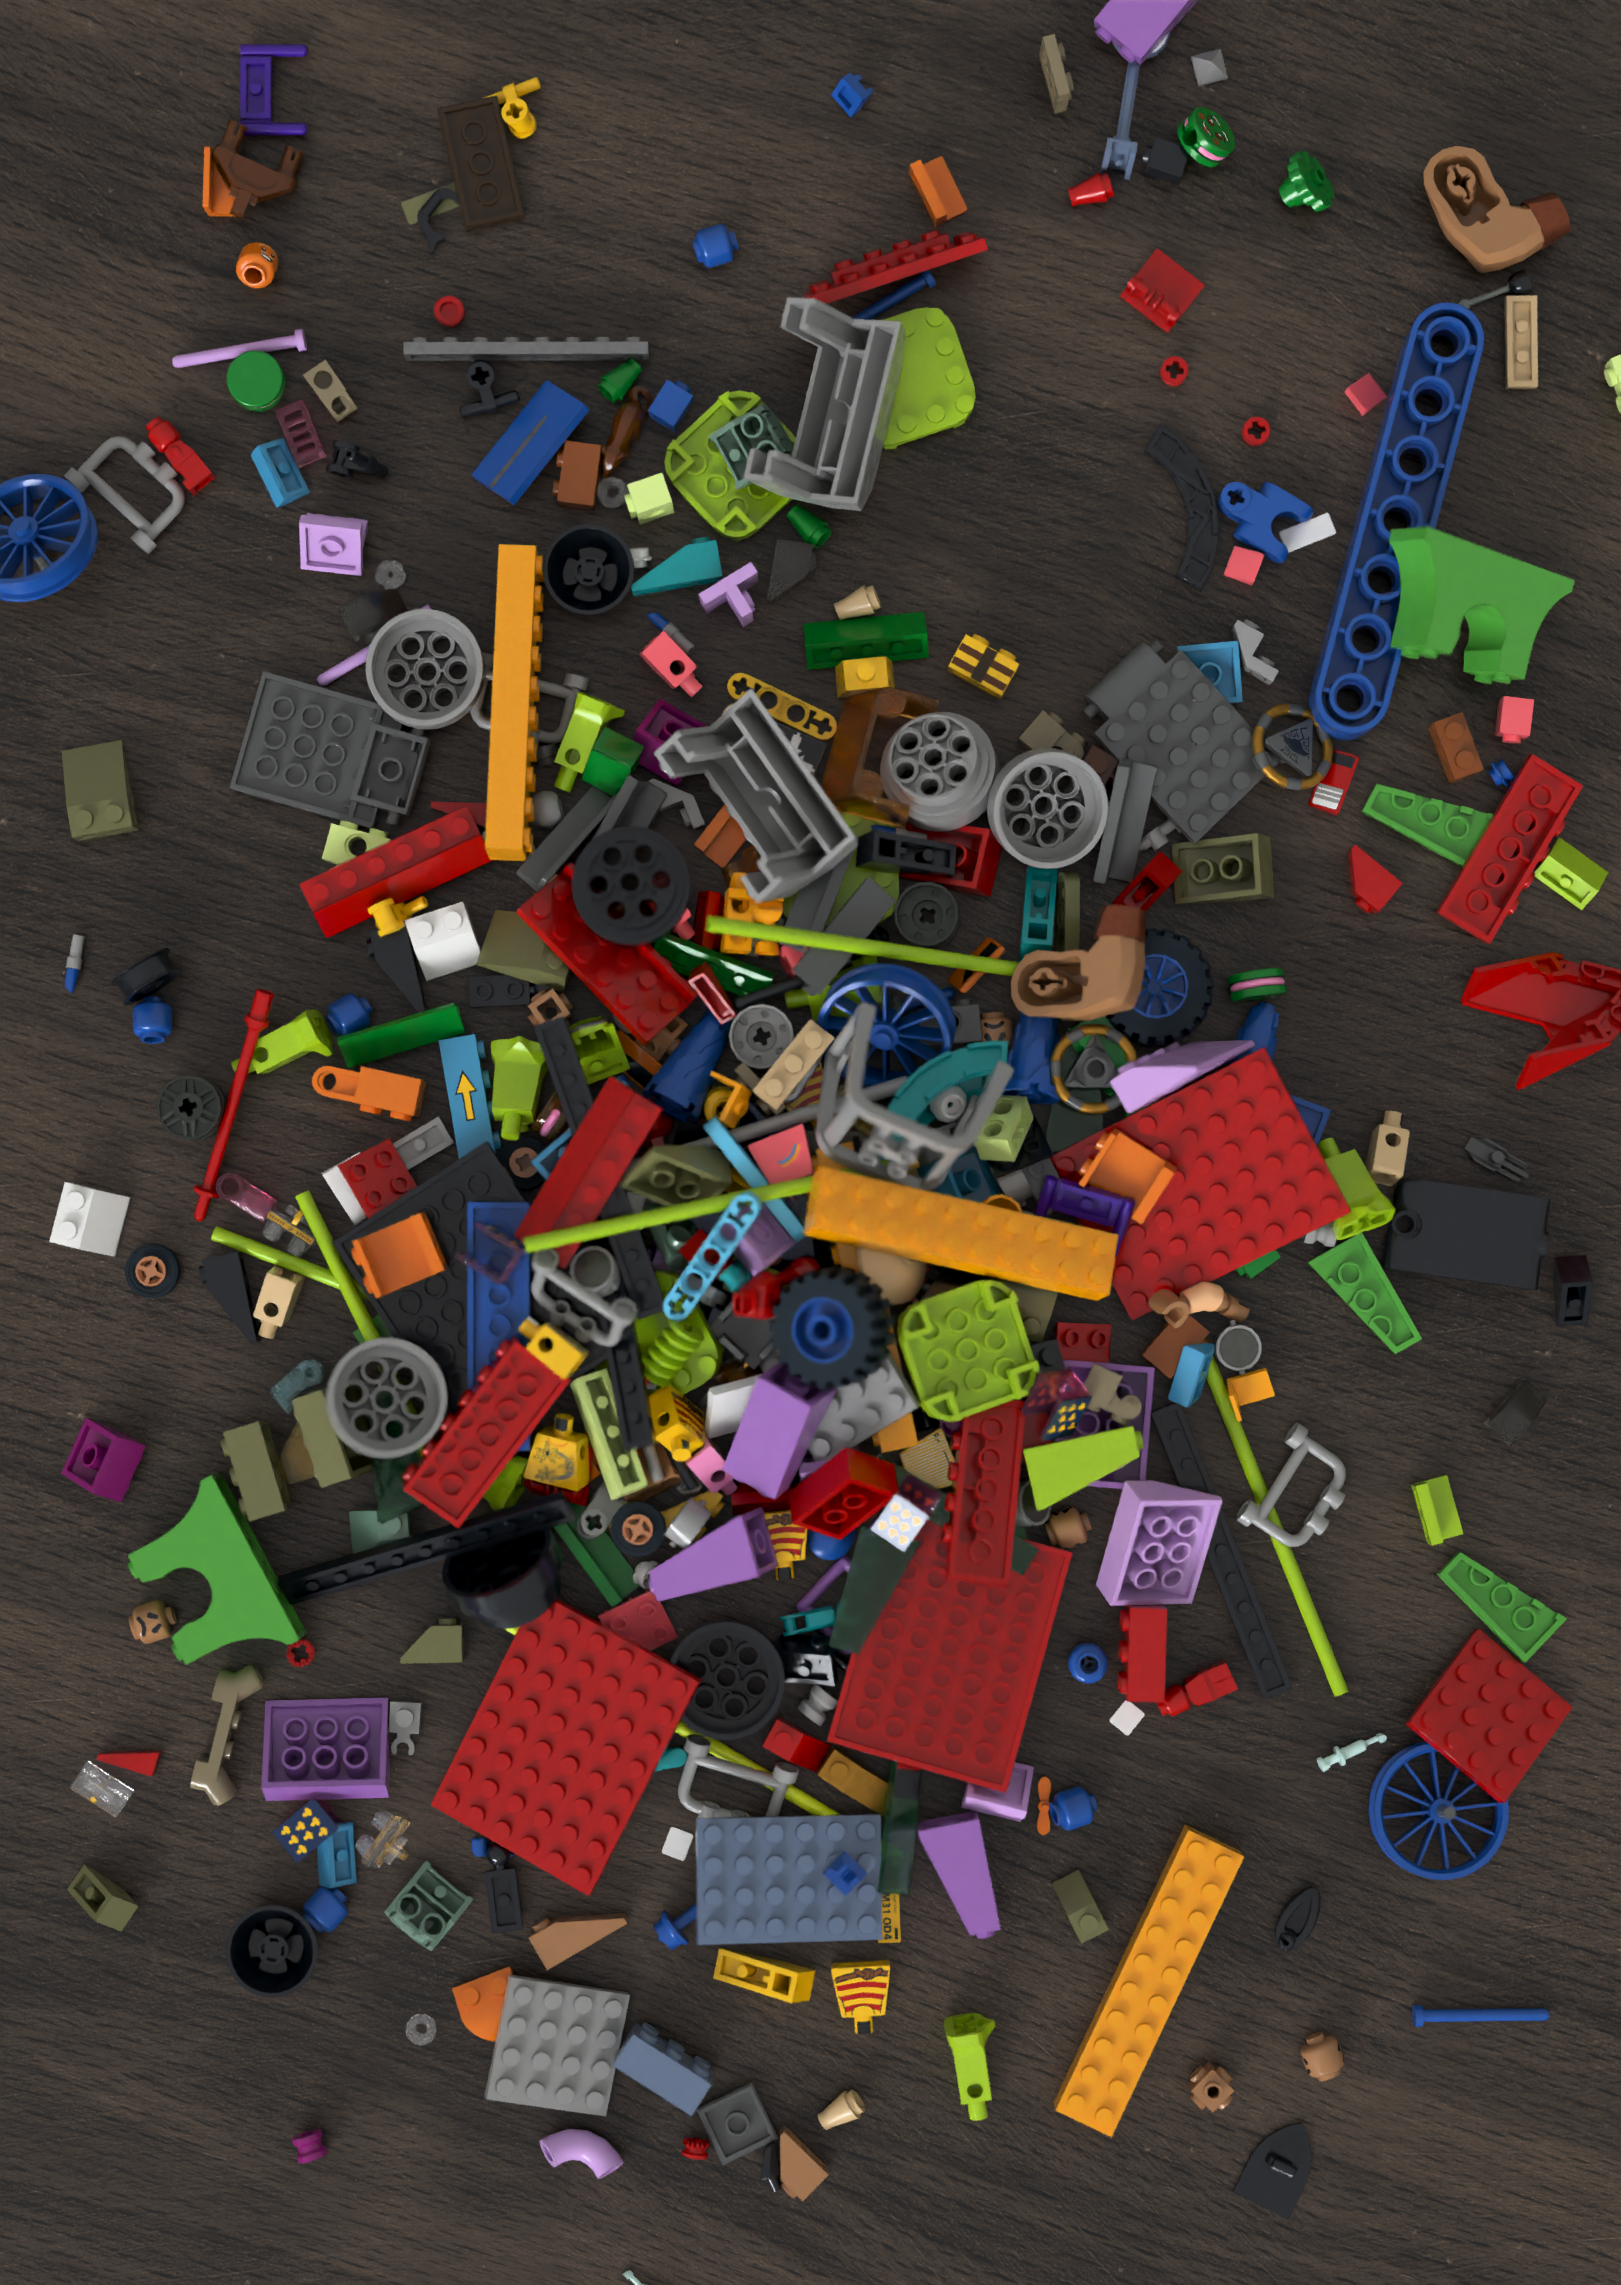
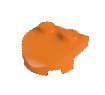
M511 1967L452 1988L464 2025L481 2039L491 2042L496 2041L509 1974L514 1975Z

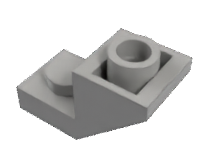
M1246 619L1243 622L1237 620L1231 630L1234 640L1238 641L1239 658L1244 672L1270 686L1279 670L1273 668L1275 663L1268 658L1260 655L1258 658L1253 656L1264 634L1259 632L1260 627L1257 624Z
M656 779L649 780L650 783L667 793L660 812L684 804L685 808L680 809V813L686 827L692 825L694 832L706 827L693 795Z

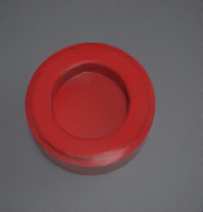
M444 296L436 302L434 315L441 326L455 328L463 322L465 309L458 298Z

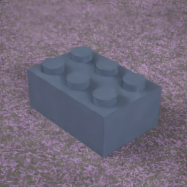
M635 2022L615 2055L613 2066L692 2116L712 2085L713 2071L710 2069L711 2065L699 2056H695L693 2059L684 2053L685 2048L672 2039L668 2042L658 2036L659 2031L648 2023L644 2022L643 2025Z

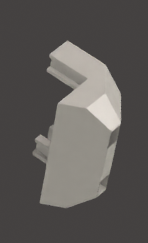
M787 297L780 328L817 346L816 358L791 457L780 451L769 450L767 455L757 449H750L743 479L782 497L829 508L862 511L874 487L900 380L905 329L902 322L853 319L817 299Z
M752 688L711 726L678 730L654 753L660 762L661 769L670 778L704 773L709 780L711 789L725 803L729 815L736 819L743 829L745 838L757 849L761 858L757 864L762 871L744 874L740 878L746 886L748 895L756 900L757 903L793 895L833 869L858 846L855 835Z

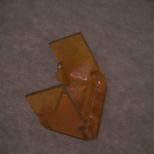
M890 687L851 695L845 700L821 783L822 790L837 811L901 828L906 827L911 805L881 798L883 791L881 777L873 771L863 769L877 716L891 719L901 715L914 719L927 713H936L938 699Z

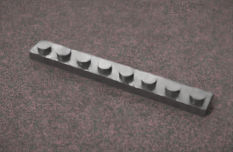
M415 337L411 339V342H403V354L406 361H474L477 359L486 361L628 360L629 358L633 360H650L648 341H643V338L626 337L625 341H612L610 337H596L594 342H582V339L579 337H566L564 342H551V338L536 337L533 338V342H521V339L517 337H505L503 342H490V338L486 337L472 338V342H460V339L455 337L442 338V342H430L428 338Z

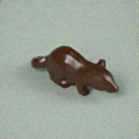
M635 385L629 389V401L625 402L618 409L612 420L611 434L607 439L606 445H602L603 478L609 477L621 464L623 458L627 459L630 456L632 441L638 439L641 435L644 421H647L648 409L652 404L651 394L643 386ZM640 394L647 400L645 412L638 400V395Z

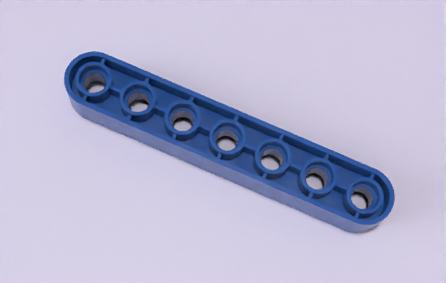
M1439 303L1424 310L1407 332L1401 346L1308 698V708L1311 710L1316 723L1335 740L1349 741L1362 737L1380 722L1389 706L1402 657V650L1390 647L1400 604L1401 578L1396 554L1389 543L1391 532L1384 525V516L1389 512H1397L1406 519L1407 528H1436L1484 346V333L1479 320L1469 309L1459 304ZM1436 336L1448 338L1454 347L1453 354L1448 357H1441L1435 354L1431 348V339ZM1424 394L1432 396L1438 404V413L1433 416L1422 415L1416 409V397ZM1406 453L1417 455L1422 461V472L1417 475L1405 473L1399 464L1400 456ZM1373 571L1385 572L1391 579V590L1383 594L1373 591L1368 584L1369 573ZM1357 630L1371 632L1376 640L1374 651L1363 653L1357 650L1352 641L1353 633ZM1349 688L1359 695L1360 707L1357 711L1347 712L1339 707L1337 703V693L1339 690Z

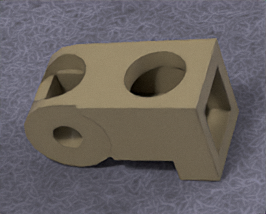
M326 359L303 374L305 380L337 422L358 409Z

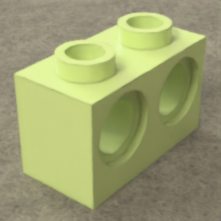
M1001 1095L973 1144L977 1148L980 1160L1015 1162L1033 1121V1115L1026 1096Z

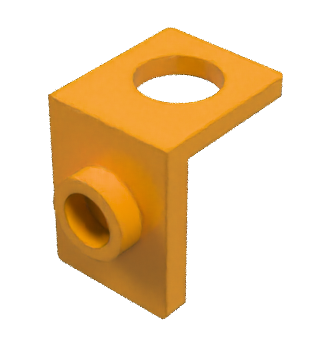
M711 1071L710 1076L734 1089L719 1117L720 1122L734 1129L739 1118L743 1117L748 1109V1100L752 1092L742 1084Z
M1266 1368L1226 1379L1229 1398L1238 1422L1242 1421L1240 1406L1275 1396Z

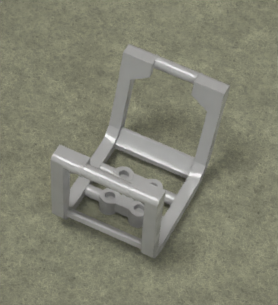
M863 1002L849 1018V1021L825 1054L815 1132L818 1146L830 1159L869 1177L933 1192L943 1183L958 1155L969 1149L976 1141L1012 1076L1013 1068L1001 1061L995 1065L983 1086L985 1090L979 1097L972 1095L968 1100L964 1112L957 1120L951 1137L876 1106L866 1099L861 1086L868 1041L877 1007ZM849 1057L845 1090L847 1099L833 1117L839 1078ZM858 1115L876 1124L871 1138L864 1140L860 1153L843 1147L838 1143ZM893 1132L906 1137L902 1140L901 1144L892 1139ZM922 1145L942 1152L941 1158L925 1178L920 1179L906 1174L909 1165L916 1163ZM880 1155L890 1159L889 1166L878 1162Z

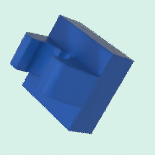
M851 72L842 77L831 94L850 117L856 115L873 93L871 87L866 90L860 84L862 79L860 75L853 76Z
M845 1851L823 1872L845 1896L867 1875Z

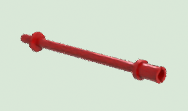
M257 988L255 990L250 1013L245 1016L244 1021L248 1026V1031L203 1184L194 1186V1192L199 1194L194 1212V1218L197 1221L205 1219L211 1198H219L220 1191L214 1188L260 1031L268 1028L270 1022L267 1018L275 994L265 989Z

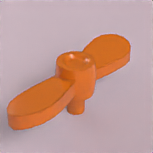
M1046 1776L1041 1777L1038 1781L1040 1800L1037 1804L1039 1810L1037 1830L1041 1835H1047L1050 1831L1048 1813L1050 1802L1048 1800L1051 1792V1781Z

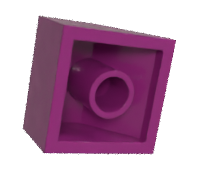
M659 699L638 727L632 739L644 746L638 765L647 768L661 776L664 780L678 786L685 776L670 778L661 769L660 762L654 753L678 730L707 727V725Z
M85 1418L61 1474L92 1494L122 1502L146 1446L129 1435L92 1419Z

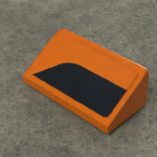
M987 937L970 955L999 959L1005 953V948L992 938ZM957 968L947 981L961 995H965L985 972Z
M618 1030L617 1034L630 1069L623 1071V1073L644 1090L647 1083L662 1065L621 1030Z

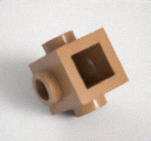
M553 988L548 992L544 989L531 998L532 1003L528 1005V1008L532 1014L528 1018L534 1026L561 1016L565 1017L567 1026L570 1025L568 1020L573 1017L569 1010L573 1006L563 992L557 995ZM555 1009L557 1016L548 1019L546 1017L547 1010Z
M676 1017L645 1046L638 1040L635 1043L655 1060L659 1061L666 1053L670 1055L681 1042L679 1037L688 1024L680 1017Z
M1208 2062L1204 2067H1198L1191 2074L1190 2081L1187 2083L1192 2092L1189 2097L1202 2110L1207 2107L1214 2113L1217 2108L1220 2110L1224 2109L1233 2099L1231 2094L1234 2092V2088L1230 2083L1233 2078L1221 2066L1216 2069ZM1211 2086L1217 2087L1211 2095L1207 2094Z

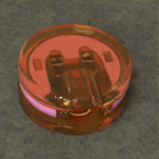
M557 1091L551 1096L531 1128L535 1133L538 1134L540 1131L541 1136H547L546 1140L550 1143L557 1138L567 1123Z

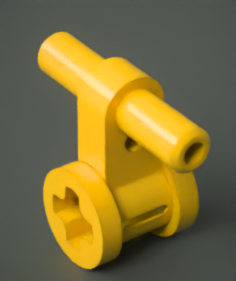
M537 77L517 85L513 82L503 86L502 91L487 96L497 95L499 105L505 103L501 111L502 118L509 125L511 133L517 138H527L536 129V120L529 112L525 101L520 99V97L541 88Z
M421 896L407 904L399 903L394 905L393 898H389L369 907L367 910L369 915H373L376 920L375 926L377 929H380L377 931L379 936L384 937L405 927L404 920L412 918L413 914L428 906L427 899Z

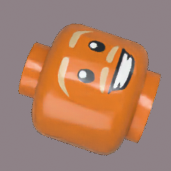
M249 243L243 247L236 263L237 276L243 284L251 288H264L275 277L278 268V257L276 252L265 243Z

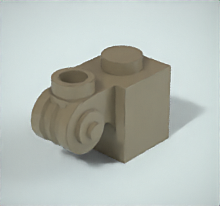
M1044 711L1039 714L1018 739V743L1027 751L1038 748H1055L1069 752L1079 759L1083 758L1084 747L1088 744L1078 733L1073 732L1070 735L1062 727L1065 723L1055 713L1050 712L1047 714Z
M1094 1363L1079 1394V1398L1092 1397L1087 1406L1088 1409L1099 1413L1101 1408L1112 1413L1110 1419L1127 1426L1128 1422L1137 1417L1141 1412L1142 1406L1139 1398L1130 1394L1120 1399L1117 1396L1116 1390L1122 1375Z

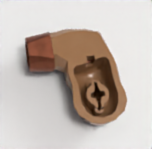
M1454 146L1442 149L1430 159L1423 172L1427 196L1445 237L1466 257L1478 272L1497 271L1519 263L1538 250L1545 249L1570 232L1571 225L1567 211L1555 193L1549 192L1523 201L1520 206H1511L1503 189L1495 181L1485 157L1473 148Z
M1124 905L1102 906L1094 934L1096 942L1090 950H1071L1066 952L1036 950L1025 955L1015 968L1011 979V997L1017 1009L1030 1017L1088 1021L1109 1014L1131 1010L1135 1007L1141 991L1145 968L1146 912L1139 908Z

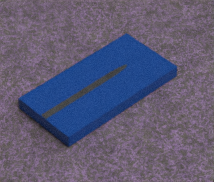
M546 380L475 469L472 476L509 503L515 505L590 409L578 399Z

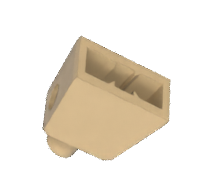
M1385 1111L1383 1124H1379L1371 1135L1365 1167L1374 1182L1378 1184L1393 1186L1404 1173L1410 1131L1401 1128L1403 1114L1400 1112Z
M277 1265L267 1272L253 1314L255 1318L261 1320L256 1332L258 1335L274 1339L278 1326L283 1327L290 1320L306 1278L305 1276Z

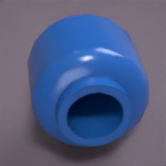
M723 224L700 229L696 233V239H692L698 263L703 262L707 268L730 263L734 259L733 250L739 249L734 231L728 232Z
M349 993L328 1005V1014L325 1015V1019L331 1031L338 1037L367 1029L370 1026L369 1014L373 1013L366 998L362 997L359 999L353 993Z
M156 996L145 997L143 1002L133 1007V1033L140 1038V1041L149 1044L161 1043L172 1034V1007L162 1002V998Z
M1081 1642L1070 1650L1067 1664L1070 1673L1075 1679L1083 1683H1095L1106 1674L1108 1658L1098 1644Z
M1076 1786L1054 1794L1053 1801L1049 1804V1810L1054 1824L1061 1826L1066 1831H1070L1092 1823L1094 1811H1097V1803L1092 1793L1088 1794L1084 1788Z
M320 1887L304 1903L303 1910L305 1914L303 1917L318 1933L322 1931L330 1933L347 1917L348 1908L344 1903L348 1899L337 1888H333L330 1891L326 1887Z

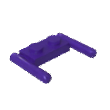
M241 44L240 124L247 127L244 135H306L308 127L305 123H272V57H305L308 54V47L305 44Z
M1047 1175L1034 1216L1046 1218L1050 1207L1054 1211L1110 1227L1114 1225L1112 1233L1118 1235L1116 1258L1135 1205V1200L1130 1197L1123 1198L1120 1194L1088 1185L1082 1187L1077 1182L1063 1178L1060 1180L1053 1175Z

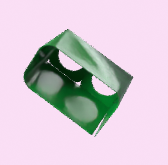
M605 727L592 747L598 752L591 749L582 780L614 797L616 793H619L627 776L635 775L644 746Z

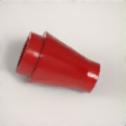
M1098 172L1076 186L1068 188L1072 206L1108 202V198L1114 197L1108 172L1101 175Z

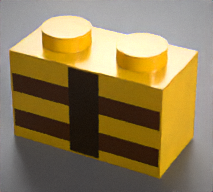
M966 634L948 665L947 671L1001 700L1019 667V663L1015 661L1016 656L1004 649H1000L997 652L988 647L990 642L977 634H973L972 637Z

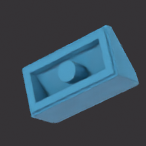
M284 438L258 445L251 453L259 474L277 508L310 492Z
M1189 1344L1183 1347L1168 1396L1170 1401L1188 1408L1200 1399L1215 1351L1214 1344Z
M353 1822L335 1823L338 1827L337 1831L317 1847L320 1886L331 1889L357 1883Z

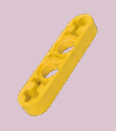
M736 673L729 679L727 684L728 693L735 701H738L746 692L743 691L740 695H737L733 684L746 680V687L748 689L752 688L755 691L756 685L761 687L756 693L759 700L762 694L767 692L776 695L778 700L776 706L772 709H766L774 720L823 742L829 741L835 736L837 722L829 713L748 674ZM797 705L803 708L805 716L800 722L789 720L787 712L790 707ZM810 712L816 714L813 720L822 723L824 719L828 720L829 727L832 729L831 732L825 731L823 735L818 734V727L811 723L809 729L804 728L803 726L809 720Z

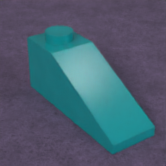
M710 537L693 539L692 544L685 545L632 584L633 596L719 582L723 579L717 541H710Z
M1027 866L1018 962H1021L1025 955L1036 950L1051 951L1058 869Z

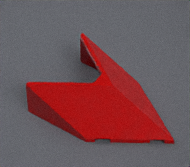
M1555 952L1477 967L1473 970L1461 998V1003L1464 1006L1540 1025L1550 1038L1548 1044L1542 1051L1530 1053L1516 1084V1088L1519 1091L1611 1045L1621 1032L1620 969L1582 960L1581 964L1563 959L1564 955Z

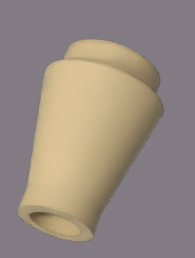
M863 585L841 601L834 603V607L839 619L843 620L875 614V610L881 608V603L874 586L866 587Z
M855 2090L843 2091L826 2109L818 2114V2119L825 2130H829L832 2127L859 2119L861 2113L865 2112V2106Z

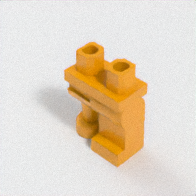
M734 872L731 877L730 887L725 891L724 918L776 925V921L783 912L784 898L757 903L756 900L748 895L746 886L740 879L744 874L748 873ZM722 933L720 953L748 955L751 952L752 938ZM761 939V941L755 942L754 954L766 956L779 955V943Z

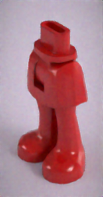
M802 1256L795 1259L786 1269L776 1275L770 1271L757 1273L746 1285L740 1288L739 1292L734 1293V1314L738 1317L744 1316L760 1320H768L775 1317L776 1315L772 1314L774 1303L780 1304L782 1301L778 1296L782 1291L781 1287L790 1285L793 1279L804 1276L807 1272L820 1270L818 1262L813 1257Z

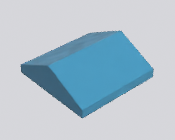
M1238 641L1177 646V652L1182 650L1229 703L1243 702Z

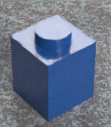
M667 379L648 409L649 417L675 433L694 403V397L690 394L692 390L678 380L672 383Z

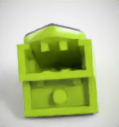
M605 1016L581 1020L568 1027L588 1085L630 1069L614 1024H609Z

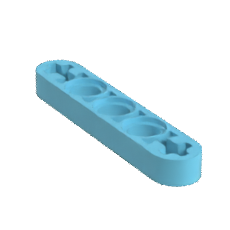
M713 1117L703 1125L709 1136L752 1188L770 1185L763 1172L725 1125L719 1121L718 1117ZM784 1198L764 1202L797 1243L807 1236L803 1235L805 1224Z
M743 1192L731 1202L663 1303V1310L669 1319L674 1321L685 1319L701 1300L760 1214L762 1203L756 1194ZM749 1200L752 1203L750 1208L753 1212L748 1211L741 1220L735 1218L743 1207L739 1202L744 1203ZM726 1223L734 1225L737 1229V1236L733 1240H728L722 1235L721 1228ZM713 1248L719 1252L720 1261L718 1264L713 1265L706 1261L704 1257L706 1249ZM697 1273L702 1277V1288L694 1289L688 1284L689 1274ZM684 1293L690 1295L682 1304L685 1311L681 1309L679 1312H676L674 1310L675 1304L672 1301L676 1302Z

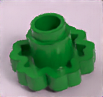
M1299 151L1289 158L1290 164L1287 165L1289 177L1279 187V193L1284 203L1289 207L1301 206L1305 203L1307 206L1311 205L1315 212L1323 211L1332 205L1331 199L1334 198V192L1331 182L1326 178V172L1315 157L1311 158L1306 151Z

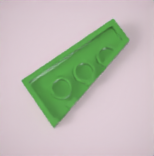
M1380 784L1374 786L1361 810L1365 815L1463 867L1493 816L1492 813H1484L1469 807L1446 803L1442 800L1422 797Z
M1362 1232L1307 1262L1394 1354L1422 1339Z
M1461 1552L1456 1553L1437 1573L1444 1583L1521 1662H1527L1567 1620L1564 1616L1550 1610L1540 1601L1518 1590L1519 1588L1502 1580L1494 1575L1492 1571Z

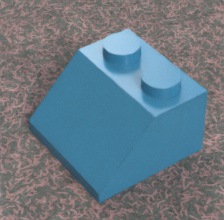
M974 1146L958 1155L943 1183L938 1189L933 1191L934 1193L978 1203L988 1196L1000 1194L987 1160H980L977 1148ZM937 1161L917 1169L920 1179L927 1176Z

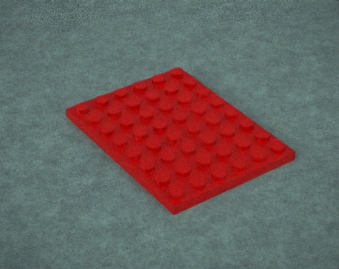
M1265 1046L1054 1153V1156L1049 1158L1060 1179L1063 1178L1080 1183L1083 1178L1079 1174L1082 1166L1088 1158L1094 1161L1099 1153V1150L1095 1148L1096 1144L1104 1132L1110 1135L1114 1128L1177 1167L1174 1175L1143 1223L1140 1224L1132 1219L1133 1212L1131 1213L1118 1255L1114 1261L1111 1283L1131 1320L1153 1310L1149 1306V1299L1159 1290H1171L1179 1297L1180 1292L1201 1281L1211 1282L1351 1212L1346 1198ZM1076 1217L1082 1227L1108 1233L1113 1231L1114 1225L1110 1227Z
M930 1512L928 1519L904 1552L887 1540H883L827 1741L1006 1793L1072 1553L1016 1537L1036 1549L1023 1573L1011 1567L1009 1586L946 1579L949 1550H946L947 1542L942 1541V1529L944 1523L949 1522V1517Z
M556 1598L554 1603L542 1615L519 1627L431 1806L585 1895L590 1896L603 1874L701 1679Z

